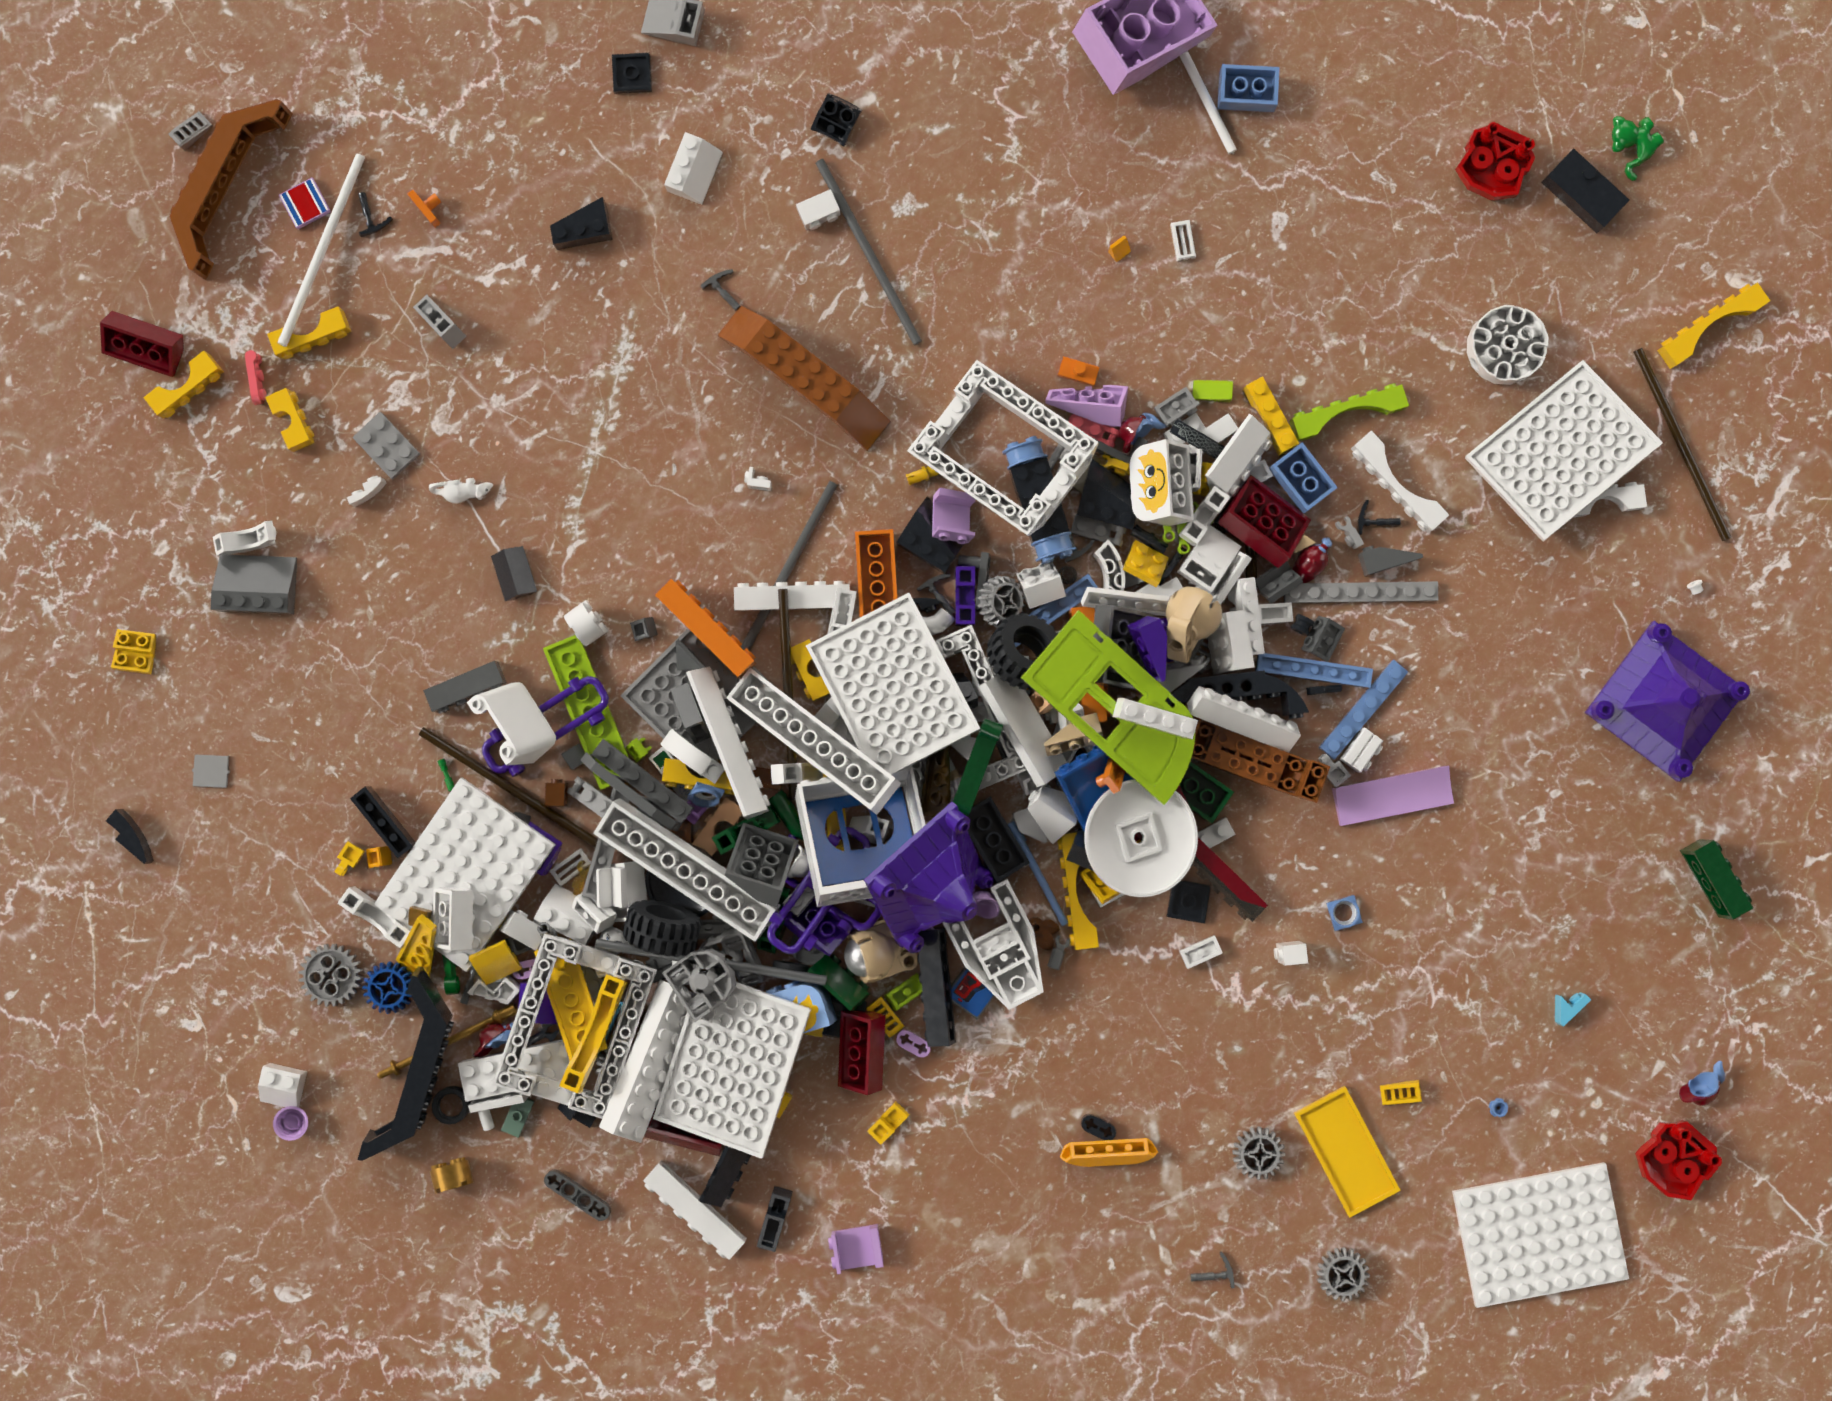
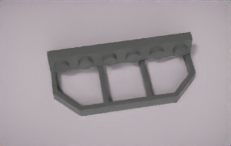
M602 739L592 754L586 752L581 759L597 776L670 830L678 831L694 809V807L605 739ZM595 758L600 760L602 763H604L607 767H609L619 776L610 773L608 770L602 767L595 760ZM627 781L629 784H631L633 787H635L637 790H639V791H640L642 794H644L646 797L641 796V795H639L638 793H636L634 790H632L630 787H628L624 782ZM653 801L655 804L661 807L664 811H666L676 820L672 819L671 817H669L668 815L654 807L651 804V802Z

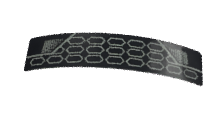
M1176 419L1170 430L1171 434L1197 449H1202L1204 453L1214 459H1217L1225 446Z

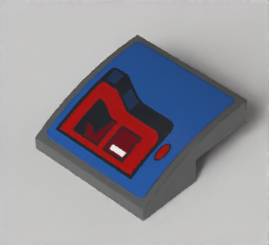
M966 967L963 968L951 985L952 1002L977 1020L994 998L991 991Z

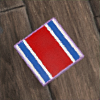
M313 178L279 194L298 230L331 213Z

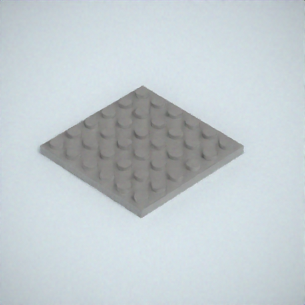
M687 628L620 696L663 739L672 728L718 762L720 757L712 737L697 744L693 742L684 728L671 690L675 689L678 685L689 683L691 686L686 672L691 670H677L676 641L678 639L681 640L705 667H711L713 671L717 670L721 680L718 681L720 689L724 688L727 696L740 679ZM755 667L752 668L755 672H757L759 675L765 678ZM724 699L726 705L731 706L735 716L732 717L734 724L738 723L742 734L739 737L741 739L757 722L728 699Z

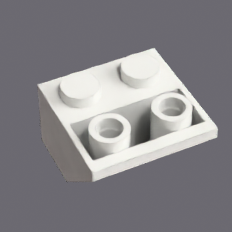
M1053 562L1044 565L1041 563L1037 567L1026 568L1016 573L1026 603L1030 609L1066 597L1061 576Z

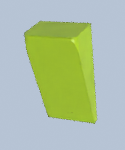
M1193 380L1192 396L1195 400L1231 402L1233 381Z
M918 973L884 995L893 1011L899 1010L922 993V984L919 981Z

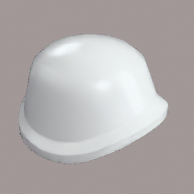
M800 845L795 850L794 862L789 869L788 878H804L810 870L806 850Z

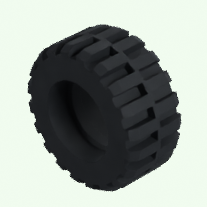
M1024 613L1011 615L1002 621L988 641L987 656L990 657L988 659L990 666L994 667L993 671L996 675L999 674L1001 676L1000 679L1003 682L1007 681L1012 687L1018 686L1022 690L1027 688L1034 690L1021 679L1034 661L1021 655L1014 643H1021L1027 646L1038 658L1058 634L1054 631L1055 628L1052 625L1049 626L1043 618L1040 620L1036 615L1028 616V614Z
M656 900L636 901L628 908L623 936L630 945H634L635 948L642 949L645 952L669 957L687 956L696 949L702 922L696 913L683 906Z

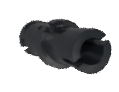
M1137 524L1130 533L1131 536H1134L1146 546L1164 554L1169 544L1155 537L1153 532L1149 533Z

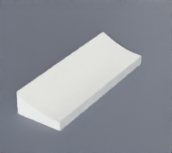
M998 674L978 687L999 723L1004 725V732L1035 785L1040 787L1055 778L1054 772L1059 770V767L1066 764L1067 761L1062 753L1055 756H1047L1044 742L1052 736L1025 690L1019 689L1018 686L1012 687L1007 681L1003 682Z

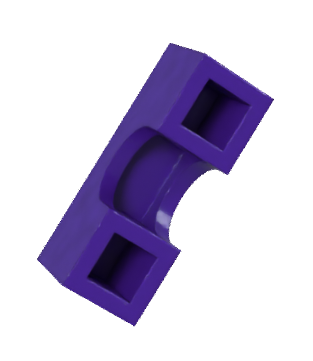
M956 566L955 626H975V566Z

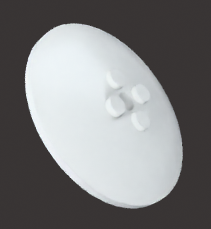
M1133 779L1122 782L1119 792L1113 794L1109 789L1097 800L1086 822L1084 842L1089 863L1102 882L1121 894L1134 897H1149L1171 889L1186 875L1197 851L1198 832L1194 815L1187 802L1178 792L1175 791L1168 802L1163 805ZM1137 832H1140L1143 837L1140 843H1136L1134 840V835Z

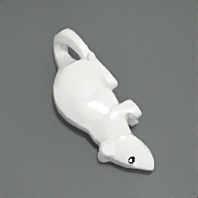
M468 478L466 483H461L460 480L433 483L429 485V491L443 496L450 503L459 504L469 498L476 497L481 500L494 485L490 482L476 485L474 484V478Z

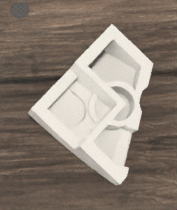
M510 975L488 985L480 978L467 993L482 996L488 1000H497L508 1005L519 994L520 984Z

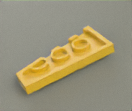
M423 914L416 919L396 958V961L402 966H406V969L411 971L412 974L418 966L423 967L429 978L437 929L432 920Z

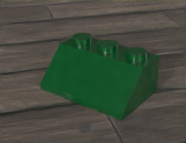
M825 954L808 972L827 976L826 985L823 986L850 1011H856L870 996L871 993L868 991L870 987L862 980L860 982L854 978L855 974L848 967L846 969L840 965L842 961L836 955L828 956Z

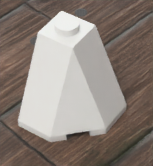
M1042 786L1039 790H1034L1028 798L1030 802L1027 809L1052 844L1076 825L1077 817L1064 792Z

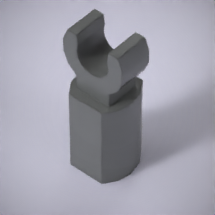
M1060 935L1056 936V948H1053L1047 964L1048 967L1060 970L1066 953L1064 949L1070 944L1069 938H1067L1065 944H1060Z

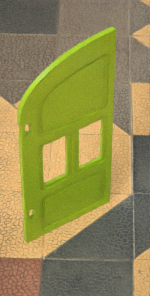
M1078 610L1023 674L1021 679L1160 803L1165 805L1179 786L1189 766L1194 750L1195 733L1193 739H1187L1116 718L1120 723L1105 740L1078 716L1073 709L1085 694L1088 693L1113 715L1116 701L1095 683L1106 669L1111 666L1143 695L1138 703L1192 719L1193 717L1180 701L1171 695L1167 689ZM1095 633L1103 639L1101 643L1093 637ZM1167 697L1175 704L1173 707L1165 702Z

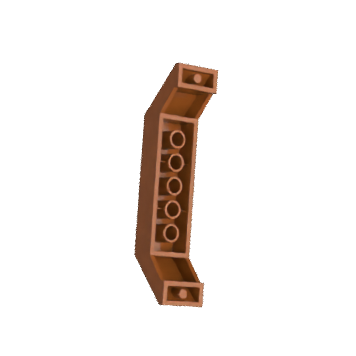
M278 99L222 115L221 119L215 124L212 136L207 139L203 153L198 156L194 170L189 173V180L181 189L177 203L171 208L169 217L187 267L204 280L207 279L214 263L209 259L203 236L255 137L279 128L285 130L293 115L285 104Z
M740 306L718 334V337L727 344L749 356L837 424L854 442L866 451L871 448L891 422L858 388L763 316Z

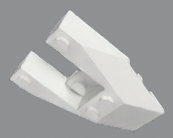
M1006 878L992 885L990 889L1007 923L974 940L964 921L942 923L964 966L1010 1010L1044 991L1034 930Z

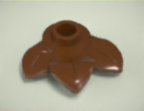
M1030 918L1029 922L1032 928L1034 925H1038V929L1034 930L1036 946L1038 945L1044 950H1051L1054 945L1052 935L1060 931L1059 925L1051 919Z

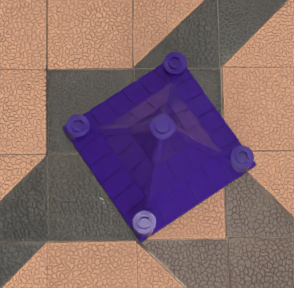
M1652 621L1584 713L1675 781L1680 782L1682 778L1692 774V763L1699 756L1738 701L1745 700L1749 696L1750 688L1745 682L1734 681L1673 636L1668 625Z
M953 802L948 804L864 879L896 943L910 953L919 952L923 948L924 939L918 934L921 930L924 931L942 922L955 923L968 921L975 917L978 910L973 896L975 884L981 889H986L994 883L991 872L982 865L967 831L970 827V819L959 811L957 805Z

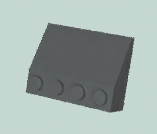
M220 555L211 590L210 610L218 612L294 615L297 557Z
M1096 605L1094 624L1146 670L1127 626L1146 616L1154 617V614L1115 605ZM1097 633L1093 635L1100 643L1103 641ZM1111 666L1095 682L1097 685L1137 690Z
M743 823L724 876L758 902L777 907L799 840Z

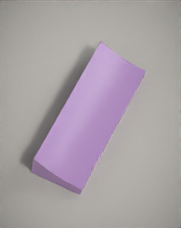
M1449 766L1332 788L1340 826L1454 804Z

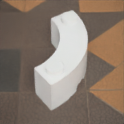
M1107 540L1092 556L1096 559L1102 570L1103 589L1124 591L1125 572L1122 570L1121 557L1114 545Z

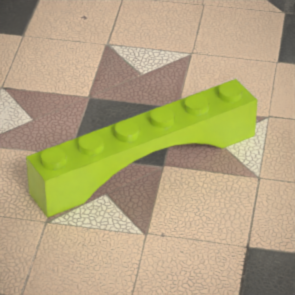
M1393 383L1385 386V390L1378 391L1373 389L1366 392L1367 395L1362 397L1359 394L1348 398L1349 401L1346 402L1337 400L1330 403V406L1323 408V406L1315 407L1310 413L1298 412L1289 421L1292 431L1298 442L1315 437L1330 419L1347 411L1372 410L1388 415L1405 410L1409 404L1403 385L1396 386Z

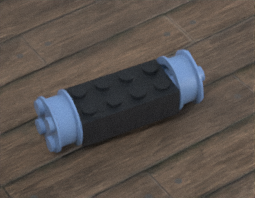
M1037 436L1025 439L1026 442L1020 444L1018 441L1012 442L1002 451L1003 455L1007 456L1009 463L1007 469L1011 476L1019 506L1024 510L1028 508L1029 502L1034 495L1040 496L1053 479L1047 459L1048 455L1044 454L1041 446L1043 439H1037ZM1061 503L1043 527L1029 535L1031 546L1035 547L1038 557L1036 562H1041L1042 565L1053 562L1054 558L1059 556L1060 559L1070 557L1073 554L1072 552L1076 550V547H1073L1069 535L1072 533L1069 530Z

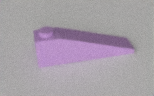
M1103 385V389H1092V386H1088L1084 390L1079 391L1073 388L1049 390L1045 403L1101 425L1121 427L1125 416L1128 386Z

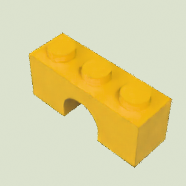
M284 388L265 397L273 415L278 418L284 415H290L291 417L290 426L281 431L289 450L295 452L314 443L312 438L314 433L305 422L307 417L304 411L299 409L297 404L299 399L294 391L292 392Z
M808 639L791 647L792 665L796 663L798 671H796L797 677L800 682L804 681L807 687L804 689L807 698L817 701L829 695L830 692L821 676L813 677L808 672V665L813 660L806 645L812 643Z

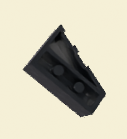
M603 197L550 225L553 245L557 250L613 240L607 205Z

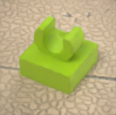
M635 738L626 746L627 751L636 763L641 761L652 748L651 746L643 747L642 743L646 740L645 738L640 740Z

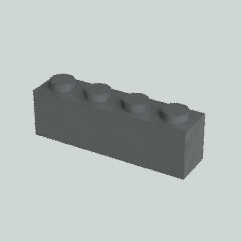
M492 661L425 689L423 692L431 711L442 714L449 711V707L455 704L457 707L467 703V699L501 687L507 682L499 663Z

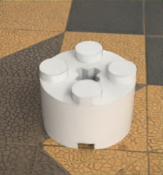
M587 600L564 615L567 624L574 630L576 637L584 646L591 644L608 632L607 627L601 622V616L597 611H591L593 608Z

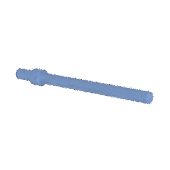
M1014 821L1010 822L1007 825L1028 858L1029 866L1062 926L1068 924L1061 907L1025 842L1024 834L1019 832Z

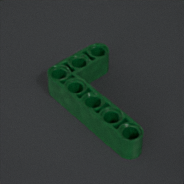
M986 718L982 722L953 800L959 811L968 816L995 744L998 742L1004 726Z

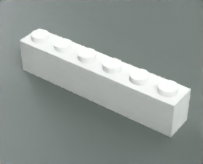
M815 581L814 585H807V582H795V586H788V582H776V586H768V583H757V587H749V583H738V587H734V611L779 610L778 589H788L789 609L833 608L837 588L850 590V584H845V581H834V585H826V581Z
M1198 686L1187 702L1192 716L1288 753L1301 736L1298 725L1295 722L1284 720L1276 714L1264 712L1261 708L1251 707L1243 701L1231 699L1228 695L1218 694L1210 688Z
M662 1160L643 1180L646 1183L645 1187L653 1193L655 1191L660 1196L659 1200L666 1206L669 1204L674 1209L673 1212L680 1219L684 1218L688 1222L687 1225L694 1232L698 1231L703 1235L702 1239L708 1245L712 1244L716 1247V1252L722 1258L726 1257L730 1260L745 1243L747 1238L711 1205L698 1201L700 1195Z

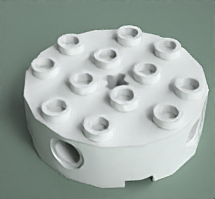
M1503 305L1490 310L1473 325L1467 338V355L1472 368L1483 379L1494 384L1511 385L1525 380L1542 366L1547 354L1549 337L1544 323L1534 312L1514 305Z

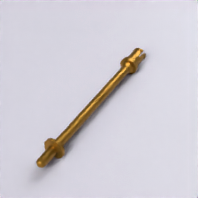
M513 1002L500 1010H494L492 1016L446 1039L449 1040L448 1046L487 1027L488 1024L504 1023V1020L517 1014V1006ZM413 1055L398 1063L395 1060H391V1066L378 1072L377 1077L383 1079L393 1073L396 1076L401 1075V1069L411 1064Z

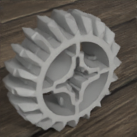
M996 576L988 579V583L983 584L984 589L979 590L982 594L978 597L980 604L977 606L982 609L979 614L984 615L983 620L988 621V624L998 628L1007 617L1024 613L1022 607L1026 606L1023 603L1025 597L1022 596L1023 590L1019 589L1020 584L1015 583V579L1008 576Z
M1258 1126L1255 1132L1254 1128L1250 1127V1134L1244 1130V1138L1237 1136V1139L1241 1142L1240 1144L1237 1142L1233 1144L1238 1148V1150H1232L1234 1155H1238L1233 1158V1161L1239 1162L1236 1167L1242 1169L1243 1175L1248 1173V1177L1251 1179L1255 1175L1256 1179L1260 1180L1261 1174H1263V1177L1268 1179L1267 1173L1274 1176L1273 1169L1276 1168L1278 1171L1281 1169L1277 1164H1284L1280 1157H1284L1285 1152L1280 1150L1285 1147L1283 1144H1279L1281 1138H1275L1276 1133L1274 1131L1269 1134V1129L1265 1128L1262 1133V1128ZM1262 1138L1271 1142L1273 1151L1264 1148ZM1256 1139L1253 1147L1246 1148L1245 1150L1247 1144L1250 1141ZM1259 1149L1262 1152H1265L1263 1154H1259V1157L1255 1155V1153H1257ZM1244 1156L1254 1158L1255 1168L1246 1164ZM1267 1158H1272L1266 1166L1262 1167L1263 1162Z
M1342 1247L1341 1252H1339L1337 1248H1334L1335 1254L1327 1251L1329 1257L1326 1259V1257L1322 1256L1321 1258L1324 1264L1318 1263V1267L1322 1270L1316 1271V1274L1321 1276L1317 1281L1322 1284L1320 1288L1326 1290L1327 1296L1332 1295L1334 1300L1340 1297L1341 1301H1344L1347 1296L1349 1301H1352L1353 1294L1358 1298L1359 1294L1357 1292L1359 1290L1365 1292L1362 1285L1369 1284L1365 1280L1370 1278V1274L1366 1272L1369 1270V1267L1364 1265L1366 1260L1360 1258L1361 1255L1358 1252L1354 1254L1353 1249L1350 1248L1347 1252L1346 1248ZM1340 1260H1349L1342 1265L1335 1264ZM1355 1265L1358 1271L1356 1280L1352 1278ZM1330 1268L1334 1271V1277L1332 1278L1333 1281L1331 1284L1329 1282ZM1337 1269H1338L1340 1272L1346 1273V1275L1349 1277V1279H1348L1347 1277H1344V1276L1340 1275V1273L1337 1271ZM1345 1283H1348V1284L1351 1285V1286H1349V1287H1347V1288H1342V1289H1341V1288H1338V1287H1341V1286H1342L1343 1284H1345Z

